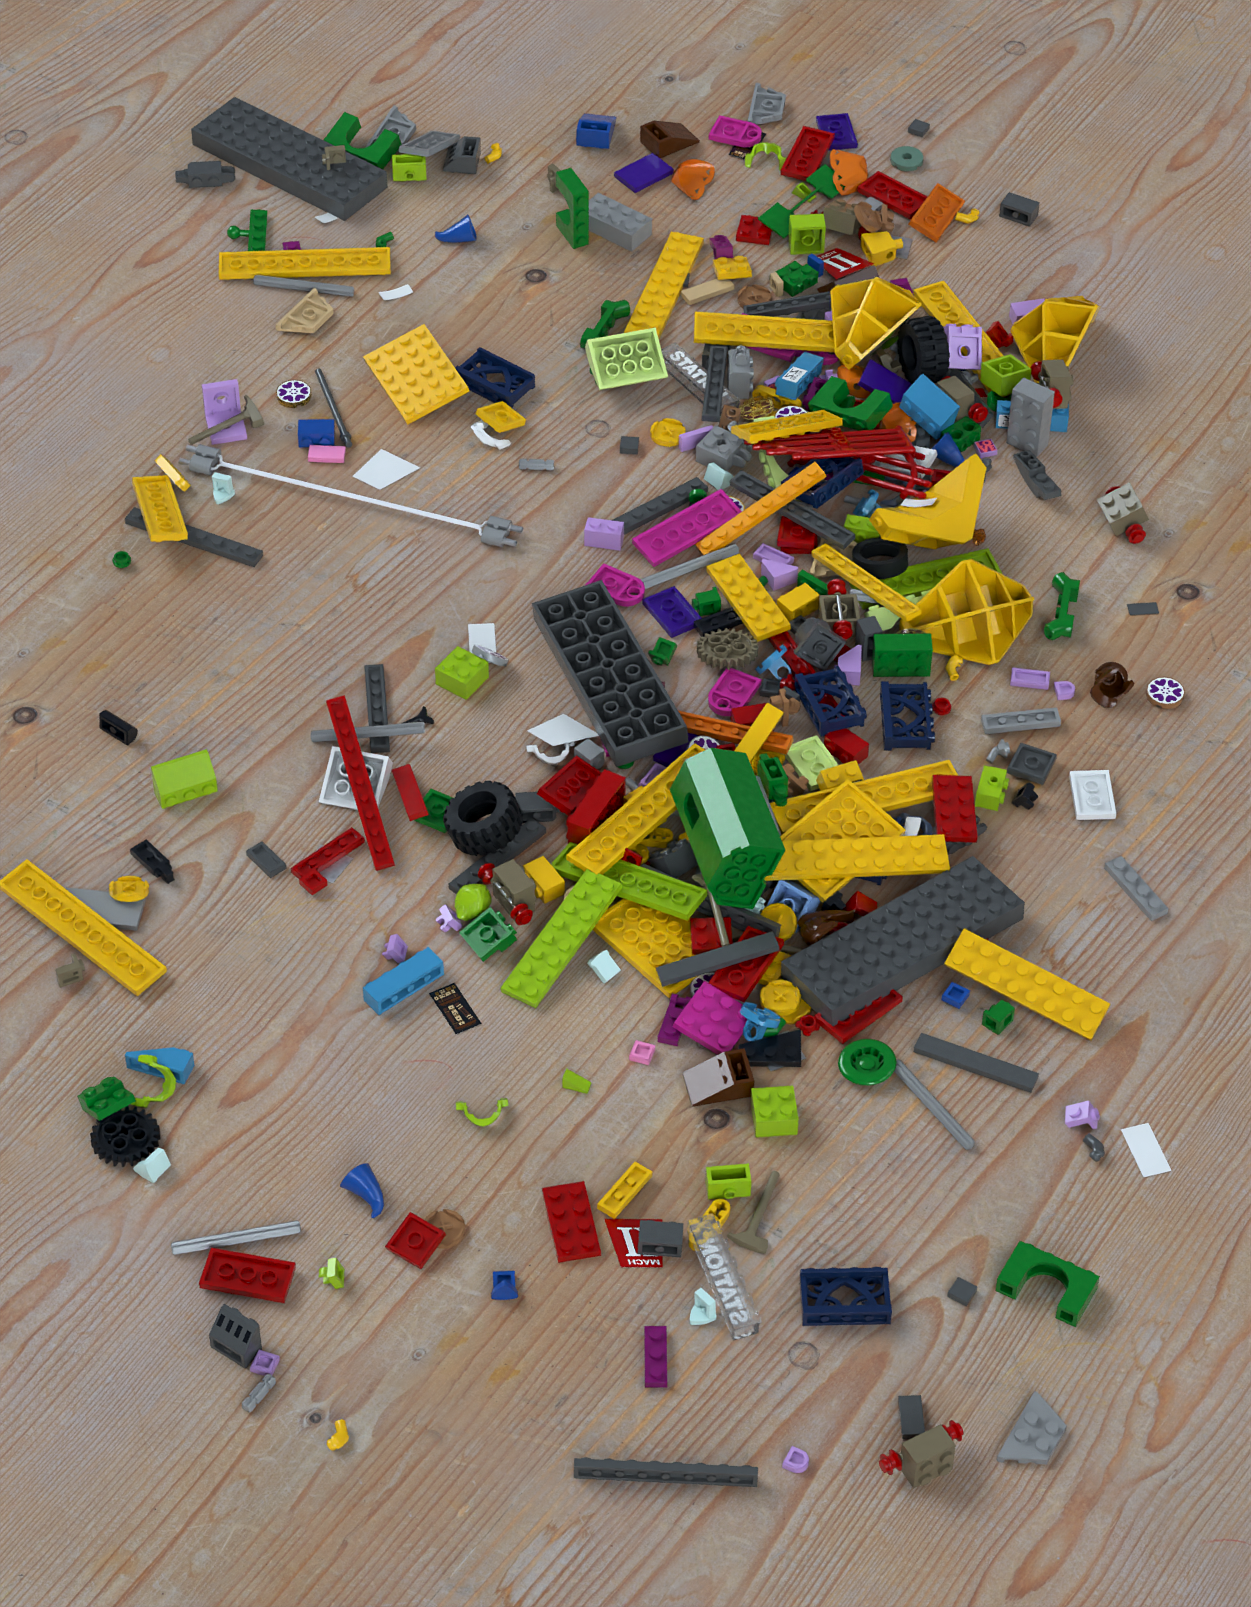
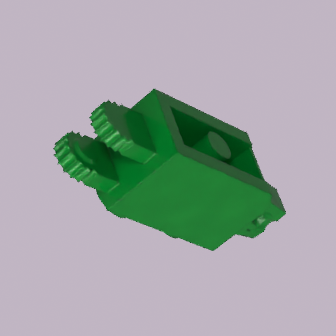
M767 753L759 754L760 760H758L757 776L761 779L768 800L773 799L776 806L783 807L787 804L788 777L778 757L769 758Z

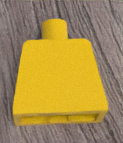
M889 232L861 234L860 247L867 260L874 263L873 265L878 266L896 258V250L903 248V241L901 238L893 240Z

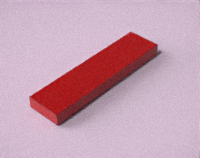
M407 764L392 769L391 771L409 820L413 821L429 815L411 765Z
M351 827L291 867V873L298 879L314 869L320 873L365 843V838Z

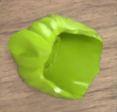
M468 884L459 889L454 905L457 918L463 921L472 920L489 908L492 897L486 885Z

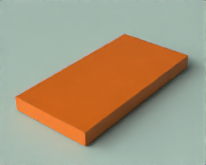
M937 183L908 225L937 243L957 212L964 205L965 200Z

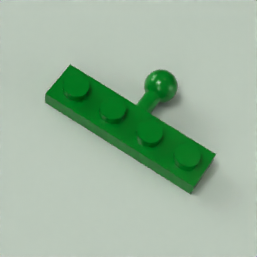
M251 209L249 230H241L237 226H230L227 230L228 237L231 239H237L239 236L249 237L248 251H265L267 210Z

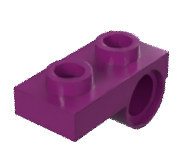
M715 235L714 238H710L714 259L719 257L733 258V246L726 236Z
M814 377L812 384L809 383L807 395H804L803 398L805 411L810 412L808 403L827 382L826 380Z

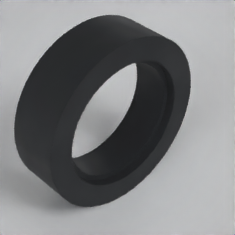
M881 537L871 538L858 543L853 548L852 560L877 579L892 578L907 570L908 548L904 543L883 540ZM874 556L894 557L892 559L884 561H873L867 559Z

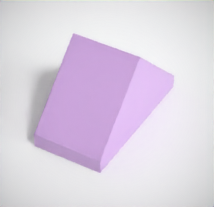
M762 559L761 575L768 579L769 586L775 591L797 583L798 567Z

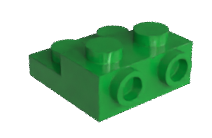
M793 261L776 271L784 282L783 290L792 297L818 283L819 272L808 264L802 266L798 262Z
M491 907L459 932L483 962L497 950L503 952L517 941V938L514 936L517 933L510 923L506 926L504 916L499 910L495 913Z
M114 1076L103 1079L95 1087L86 1088L77 1096L83 1111L99 1121L136 1101L133 1093L126 1090L122 1081Z

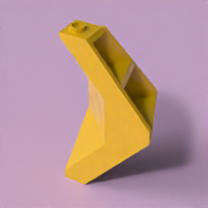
M879 277L843 285L837 284L830 291L835 355L850 370L922 304L910 290H906Z
M1083 296L1048 298L1020 320L1014 322L1010 331L1026 365L1030 368L1037 361L1063 360L1069 368L1081 341L1091 323H1094L1101 306L1084 299Z
M975 453L928 491L924 492L927 495L925 499L913 498L914 500H926L937 497L932 505L924 507L899 506L895 508H878L874 511L869 521L883 540L930 549L965 544L973 538L987 467Z
M973 559L964 560L955 566L916 604V606L921 608L920 615L908 622L900 619L899 632L905 629H918L926 634H931L933 652L948 656L958 655L962 659L986 665L999 663L1032 617L1034 597L1031 596L1023 584Z

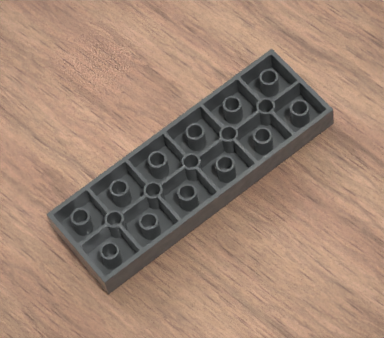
M233 97L191 129L194 146L343 221H346L388 188L387 171L346 151V163L330 164V170H327L326 164L322 162V154H325L324 147L334 145L236 97Z
M602 580L532 603L533 616L538 628L616 767L688 743L687 725Z
M972 856L950 868V870H946L781 961V979L791 982L795 987L797 986L800 990L801 998L816 1013L819 1012L823 1019L832 1026H835L839 1020L843 1021L849 1018V1014L854 1015L856 1010H863L866 1004L868 1007L872 1004L873 1000L878 999L880 996L883 998L889 995L892 989L897 991L943 965L964 928L984 939H989L1023 920L1025 902Z

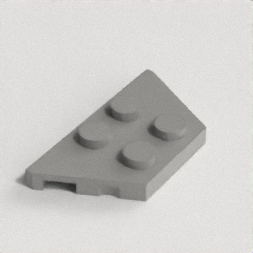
M755 83L748 122L758 125L782 120L786 95L776 92L771 88L766 90L761 88L760 83Z
M394 105L366 147L372 145L384 129L398 134L403 145L409 141L416 131V124L409 120L404 113L401 114L398 111V107Z
M1034 1391L1000 1450L997 1456L998 1462L1004 1463V1460H1018V1463L1027 1464L1033 1462L1046 1465L1049 1462L1066 1431L1067 1425L1038 1392Z

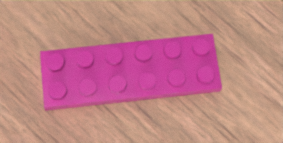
M720 489L632 538V544L655 567L693 546L742 511Z

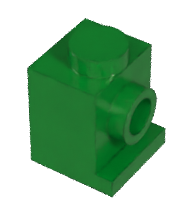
M712 587L710 591L695 593V599H692V607L694 610H697L700 617L721 611V598L716 587Z
M1001 999L996 1005H992L989 1010L983 1012L982 1025L999 1035L1013 1021L1015 1007Z

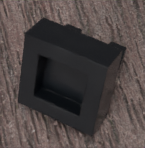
M1028 782L1018 789L1012 804L1017 808L1021 805L1028 810L1034 806L1033 802L1038 798V795L1033 791L1035 786Z
M839 891L835 892L824 901L821 911L844 910L846 905L841 900L843 894Z

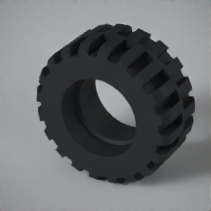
M933 316L907 319L902 323L899 328L900 331H898L897 350L899 362L905 378L911 384L922 374L933 383H937L946 377L949 371L950 353L947 336L944 333L943 326L940 325L941 322Z
M492 781L474 783L475 785H468L464 787L463 791L457 792L456 797L451 798L449 801V806H446L443 817L444 826L457 849L465 854L485 856L490 852L492 854L496 853L498 849H503L507 846V843L512 842L515 839V835H518L523 823L522 810L509 787L496 781L493 783ZM491 814L490 816H488V817L485 818L484 820L479 821V822H476V821L479 820L480 818H482V817H484V816H486V815Z

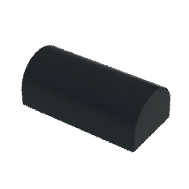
M108 710L99 713V728L127 746L136 739L138 734L136 727Z

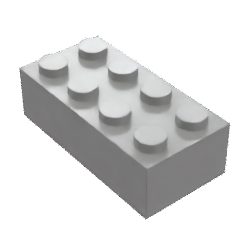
M597 193L589 200L590 232L631 252L652 235V218L600 193Z
M1023 378L1012 389L1007 444L1022 451L1030 450L1036 457L1040 455L1049 442L1055 391L1026 378Z

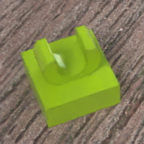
M337 1258L328 1259V1266L319 1269V1278L323 1277V1283H331L335 1289L344 1288L345 1269Z

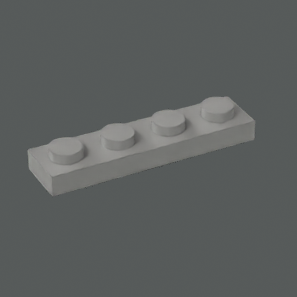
M1057 707L981 715L985 734L1061 726Z
M1122 856L1105 863L1104 869L1151 921L1168 914L1169 908Z

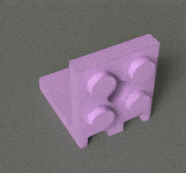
M946 324V326H943L944 333L947 336V343L949 344L950 365L948 369L981 370L982 327H973V325L969 324L962 325L961 327H956V324ZM961 347L967 349L968 353L966 356L961 354Z
M237 379L202 384L204 412L208 429L241 413ZM219 396H225L223 399H217ZM244 421L237 422L229 426L230 428L211 435L212 445L246 440L247 433Z

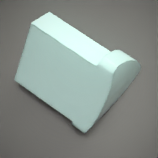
M713 462L708 464L704 480L714 486L716 490H723L730 486V480L734 476Z
M215 472L212 476L213 496L216 504H221L233 497L235 490H233L231 476Z
M608 950L597 954L587 962L603 983L608 982L621 971L609 955Z
M158 1147L147 1159L138 1162L133 1170L141 1177L155 1183L157 1178L171 1164L164 1149Z
M702 1288L695 1291V1305L690 1313V1324L703 1325L716 1320V1301Z

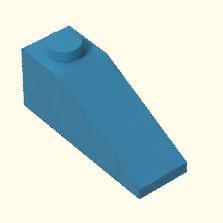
M174 1047L131 1051L125 1054L128 1069L165 1079L158 1069L138 1062L139 1055L156 1056L158 1064L170 1068L176 1078V1082L184 1085L195 1066L192 1052Z

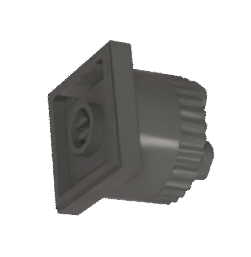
M812 617L807 618L798 627L795 634L798 646L793 652L803 660L825 671L847 642L844 638L835 634L826 621Z

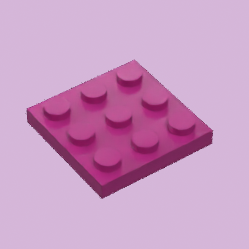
M704 981L675 1020L672 1027L718 1055L725 1051H731L743 1035L747 1018L740 1013L743 1004Z

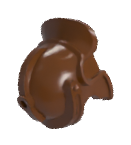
M1106 662L1095 670V682L1090 694L1099 705L1112 708L1117 704V699L1123 694L1128 693L1135 683L1133 680L1127 681V671L1121 664Z

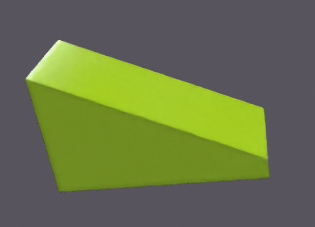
M801 182L794 188L792 194L804 199L812 191ZM812 196L809 200H807V202L810 203L817 196Z
M566 1068L562 1078V1088L588 1094L591 1082Z

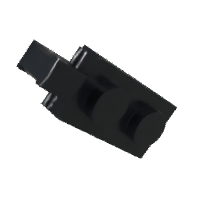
M147 839L130 849V854L152 875L157 878L161 876L168 884L175 880L170 861Z

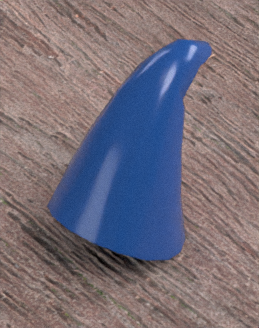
M466 215L445 231L435 232L436 239L442 242L461 243L477 240L469 215Z
M949 432L931 448L937 451L936 458L955 468L965 461Z
M368 1163L361 1164L344 1177L340 1187L362 1197L370 1204L372 1209L371 1218H375L381 1214L384 1207L383 1193Z

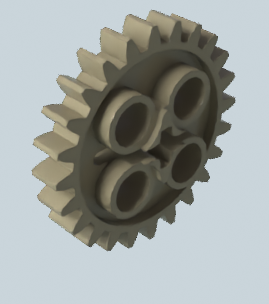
M727 628L724 631L718 629L717 632L711 631L710 634L705 633L704 637H700V641H697L698 658H701V662H706V665L712 664V668L719 666L720 669H723V667H726L728 670H730V667L737 669L739 665L745 667V663L750 665L751 661H755V657L758 656L757 640H754V636H749L748 632L742 634V630L735 632L734 628L731 631H728Z

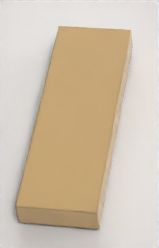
M714 279L682 290L681 296L688 305H692L734 290V284L729 279Z

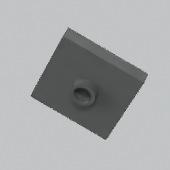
M1020 743L1007 768V773L1044 785L1057 759V754Z

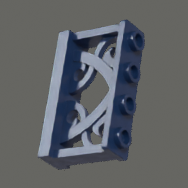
M481 347L462 365L455 367L470 391L493 403L503 401L511 408L530 389L535 388V375ZM486 374H503L505 383H492L487 380Z
M851 457L811 459L781 481V485L814 462L820 466L825 474L833 473V477L828 481L818 482L795 498L813 505V508L817 509L864 474L862 459Z
M835 666L831 670L804 676L802 673L795 674L794 689L800 695V700L820 737L827 735L828 732L854 726H864V719L867 718L866 710L864 707H861L859 697L853 693L852 685L848 684L846 674L841 671L839 666ZM824 693L841 699L836 708L828 704L818 703L824 698Z
M881 681L880 703L884 751H892V748H926L931 750V743H935V731H931L934 727V718L930 717L932 715V703H929L931 701V689L927 688V682H923V684H889V681ZM909 695H914L910 698V700L907 699ZM916 695L921 696L920 700H915L914 698ZM905 706L918 717L906 725L902 719L891 715L899 714ZM917 732H923L924 736L919 737V734Z
M832 1267L828 1269L807 1268L800 1270L802 1326L891 1324L892 1305L888 1268ZM875 1284L881 1285V1289L875 1293H870L874 1290ZM808 1285H814L815 1291L820 1294L811 1292L808 1289ZM845 1285L860 1296L856 1297L850 1305H842L838 1299L830 1295ZM883 1295L884 1305H878L875 1298ZM807 1297L816 1300L815 1306H808Z

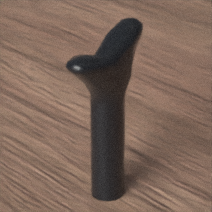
M425 706L422 707V710L416 717L403 722L434 724V720L427 716Z

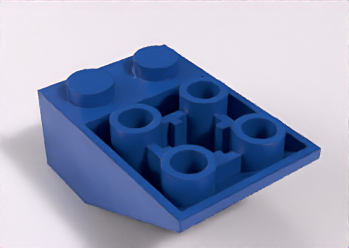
M584 113L579 119L576 129V146L609 149L617 117Z

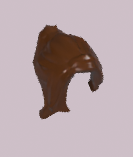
M823 910L803 915L797 922L801 928L800 933L803 941L810 946L820 941L823 935L837 927L839 922L852 923L856 911Z

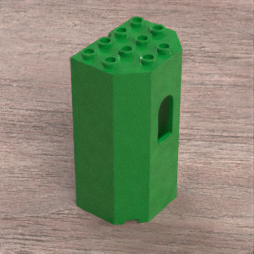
M709 748L684 761L670 788V792L706 886L716 904L753 909L767 885L764 878L772 876L785 852V847L747 754Z

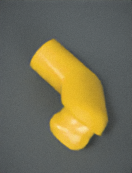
M499 143L491 145V154L485 156L487 164L501 157L502 148Z
M972 209L971 213L967 215L957 212L955 220L970 224L978 220L980 212L978 209Z
M958 655L951 656L945 666L951 681L959 678L956 667H960V664H963V659Z
M343 1419L337 1420L334 1423L336 1433L327 1440V1447L332 1451L340 1449L349 1440L346 1422Z

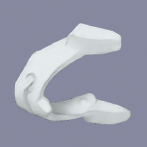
M482 419L471 426L478 439L484 444L497 447L499 450L511 445L509 440H497L489 436L483 430V428L488 427V424L483 422Z
M574 741L565 743V750L562 751L561 755L555 757H547L544 753L540 754L537 745H527L526 749L527 752L535 753L542 762L556 765L566 758L569 747L575 746Z

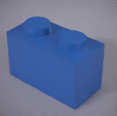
M334 419L298 420L299 447H309L310 445L335 446Z

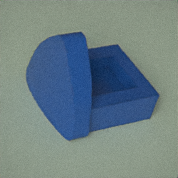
M515 1271L493 1272L492 1299L509 1300L518 1298V1291L515 1288Z

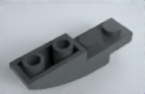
M1030 450L1013 454L1020 474L1036 498L1042 497L1044 500L1061 496V489L1045 473V466Z

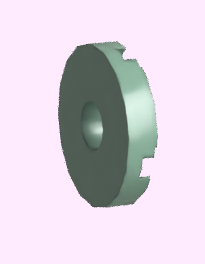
M910 146L894 149L890 157L891 164L901 171L916 170L917 167L922 166L924 159L923 153L919 149Z

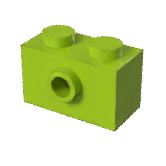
M412 154L392 155L393 181L427 180L425 156Z
M847 514L844 528L855 533L853 541L860 543L867 539L881 537L869 521L870 518Z
M984 765L976 792L975 807L998 811L1000 803L1004 804L1006 792H1003V790H1007L1010 778H1006L1007 770Z
M749 1163L706 1167L705 1184L708 1200L751 1196Z

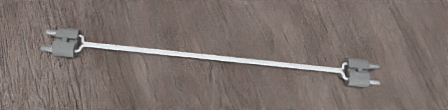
M201 444L198 447L186 446V451L196 453V455L192 456L191 460L179 459V464L189 466L190 471L206 475H212L214 470L223 466L479 530L482 543L502 548L504 545L516 547V540L506 538L511 531L523 532V527L512 525L511 520L490 516L488 521L478 525L222 461L221 449Z

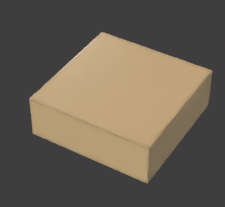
M776 272L771 273L770 288L777 297L782 296L784 282Z

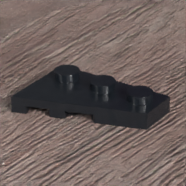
M801 1029L738 1045V1049L745 1048L750 1067H801Z

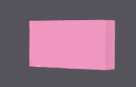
M310 445L308 462L344 463L346 447Z

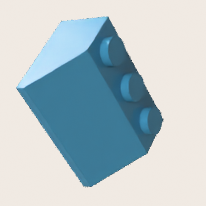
M922 374L904 393L899 408L936 440L940 438L941 431L954 424L960 406Z

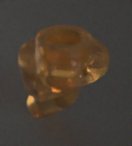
M983 528L974 529L973 544L979 546L986 539Z

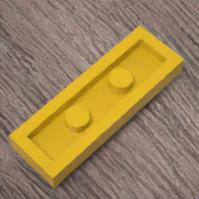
M634 1162L597 1203V1209L615 1219L651 1179L652 1171Z

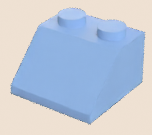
M779 880L767 906L774 903L787 905L793 909L798 922L803 915L816 912L821 901L817 896L793 881ZM797 926L795 933L801 929L799 926Z

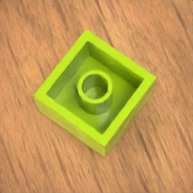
M824 214L790 215L788 239L790 255L824 253L826 232Z
M1011 354L981 363L980 382L1000 396H1007L1012 393V389L1023 378L1031 379V368Z
M459 646L435 668L436 685L465 700L489 678L488 661Z
M793 1085L751 1088L750 1104L755 1138L798 1135L799 1118Z

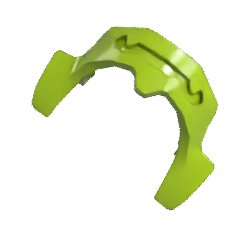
M767 142L755 144L752 152L745 156V166L749 168L754 156L760 151H765L766 154L774 152L778 156L779 170H781L787 159L782 156L780 146Z
M139 1055L138 1062L158 1069L165 1078V1082L162 1085L163 1092L156 1097L143 1096V1098H135L136 1101L131 1103L134 1106L147 1108L150 1102H162L173 1095L176 1087V1078L170 1068L158 1064L156 1056Z
M500 1098V1100H497V1112H493L489 1118L478 1119L473 1114L468 1113L466 1103L462 1101L455 1103L456 1110H462L470 1122L482 1127L496 1121L501 1113V1109L509 1106L507 1098Z

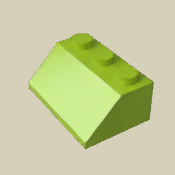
M207 749L151 766L154 794L162 809L218 792L215 772Z

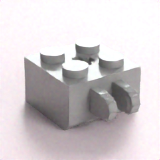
M742 345L728 351V399H749V392H753V381H750L754 377V369L750 368L753 367V356H750L749 349Z
M716 425L696 445V462L707 467L709 463L714 462L725 471H728L733 465L743 468L746 461L751 460L752 455L746 451L744 439H739L738 436Z

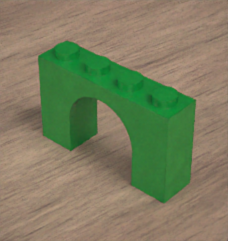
M344 112L324 138V141L334 146L344 145L346 152L384 169L391 160L392 155L402 145L399 135L384 129L378 139L369 147L354 148L350 146V143L361 129L358 117Z
M572 168L557 171L556 187L564 196L569 209L556 212V226L573 249L589 245V191Z
M833 376L829 378L808 403L810 412L819 410L830 412L843 418L842 426L857 431L873 430L893 407L890 393L874 389L867 399L856 407H839L850 393L846 380Z
M1019 1241L997 1278L995 1291L1016 1300L1027 1280L1037 1275L1052 1276L1058 1279L1066 1289L1057 1306L1055 1318L1076 1327L1098 1289L1100 1276L1092 1271L1082 1269L1072 1262L1062 1260L1052 1253L1042 1251L1032 1244Z

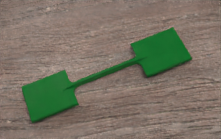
M824 164L806 179L808 183L815 187L813 192L791 210L786 209L777 202L758 217V220L784 239L789 235L790 215H794L793 212L818 192L823 193L831 200L839 194L833 182L835 171Z

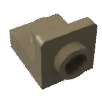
M344 145L324 147L325 154H322V162L326 164L327 170H330V164L346 163Z
M554 164L548 166L547 174L552 193L559 190L556 187V172L561 171Z
M882 348L875 351L881 366L893 373H897L899 369H902L898 360L892 361L890 354L885 353Z
M75 953L71 954V964L55 969L60 988L83 980L82 972L85 971L82 959L78 960Z

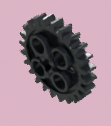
M126 1106L125 1110L120 1109L103 1120L99 1121L96 1119L97 1126H92L93 1132L90 1133L91 1146L94 1149V1153L98 1154L99 1159L105 1158L106 1164L113 1161V1166L120 1162L122 1167H125L126 1162L133 1166L134 1161L140 1162L142 1157L147 1159L149 1153L155 1151L154 1147H159L158 1140L161 1139L157 1120L152 1119L151 1113L146 1115L145 1109L138 1112L137 1106L133 1110H129V1106Z

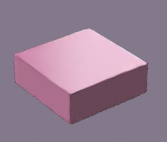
M636 1040L630 1052L629 1060L649 1065L656 1045Z

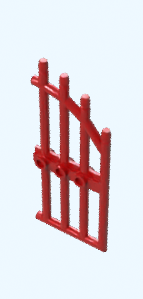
M900 425L893 429L846 432L841 431L839 427H832L829 432L789 435L788 438L776 437L772 441L760 440L758 443L752 444V450H766V455L768 456L792 455V460L916 452L915 447ZM743 440L745 445H751L746 440Z
M823 429L819 433L829 432L830 430ZM922 453L899 454L903 455L906 461L885 455L853 457L854 459H862L864 472L866 470L908 482L906 487L865 475L856 479V481L898 492L901 499H905L907 496L925 499L927 495L924 492L914 490L913 487L915 485L926 488L932 487V482L917 478L918 473L933 475L934 470L916 464L914 459L925 460V455ZM791 458L787 464L793 467L796 463L804 465L810 460H792ZM879 461L911 470L910 475L872 465V463Z

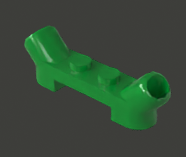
M605 300L601 306V319L594 329L586 328L581 337L580 347L585 349L589 339L606 337L610 328L614 327L616 319L628 317L630 314L628 301L620 300L613 302Z
M1060 572L1052 580V586L1060 593L1057 603L1060 607L1056 608L1055 614L1057 619L1045 624L1044 627L1045 636L1052 641L1061 636L1071 638L1074 615L1067 614L1069 601L1077 602L1080 580L1070 579L1064 572Z

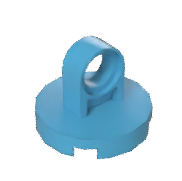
M873 489L867 492L869 496L867 498L863 497L860 500L853 514L870 518L876 509L883 508L876 503L879 493Z
M784 644L779 647L781 649L780 652L776 649L762 662V668L759 666L755 668L759 675L768 668L778 680H781L782 678L777 674L780 667H786L789 672L788 674H791V668L781 658L788 650Z
M743 1003L740 1013L747 1018L743 1029L744 1038L747 1041L762 1039L767 1027L778 1028L781 1021L780 1016L767 1008H764V1010L756 1008L757 1004ZM752 1027L756 1028L755 1037L751 1036Z

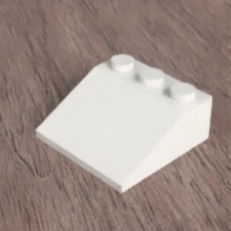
M332 746L319 803L358 810L340 747ZM362 752L376 803L379 807L389 781L393 762L388 756Z

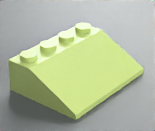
M656 327L587 340L585 350L599 390L668 378Z

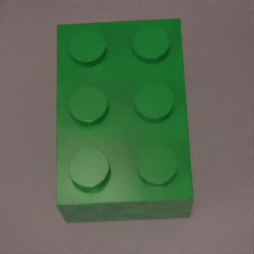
M874 634L872 651L873 677L930 676L933 653L931 634Z

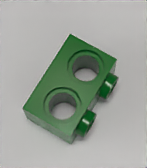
M965 416L941 431L940 436L941 439L949 432L960 452H963L973 445L974 442L980 440L981 426Z

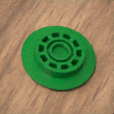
M860 1039L851 1042L844 1047L838 1058L839 1070L847 1080L855 1084L867 1086L876 1085L887 1080L895 1071L897 1063L893 1050L887 1044L875 1039Z

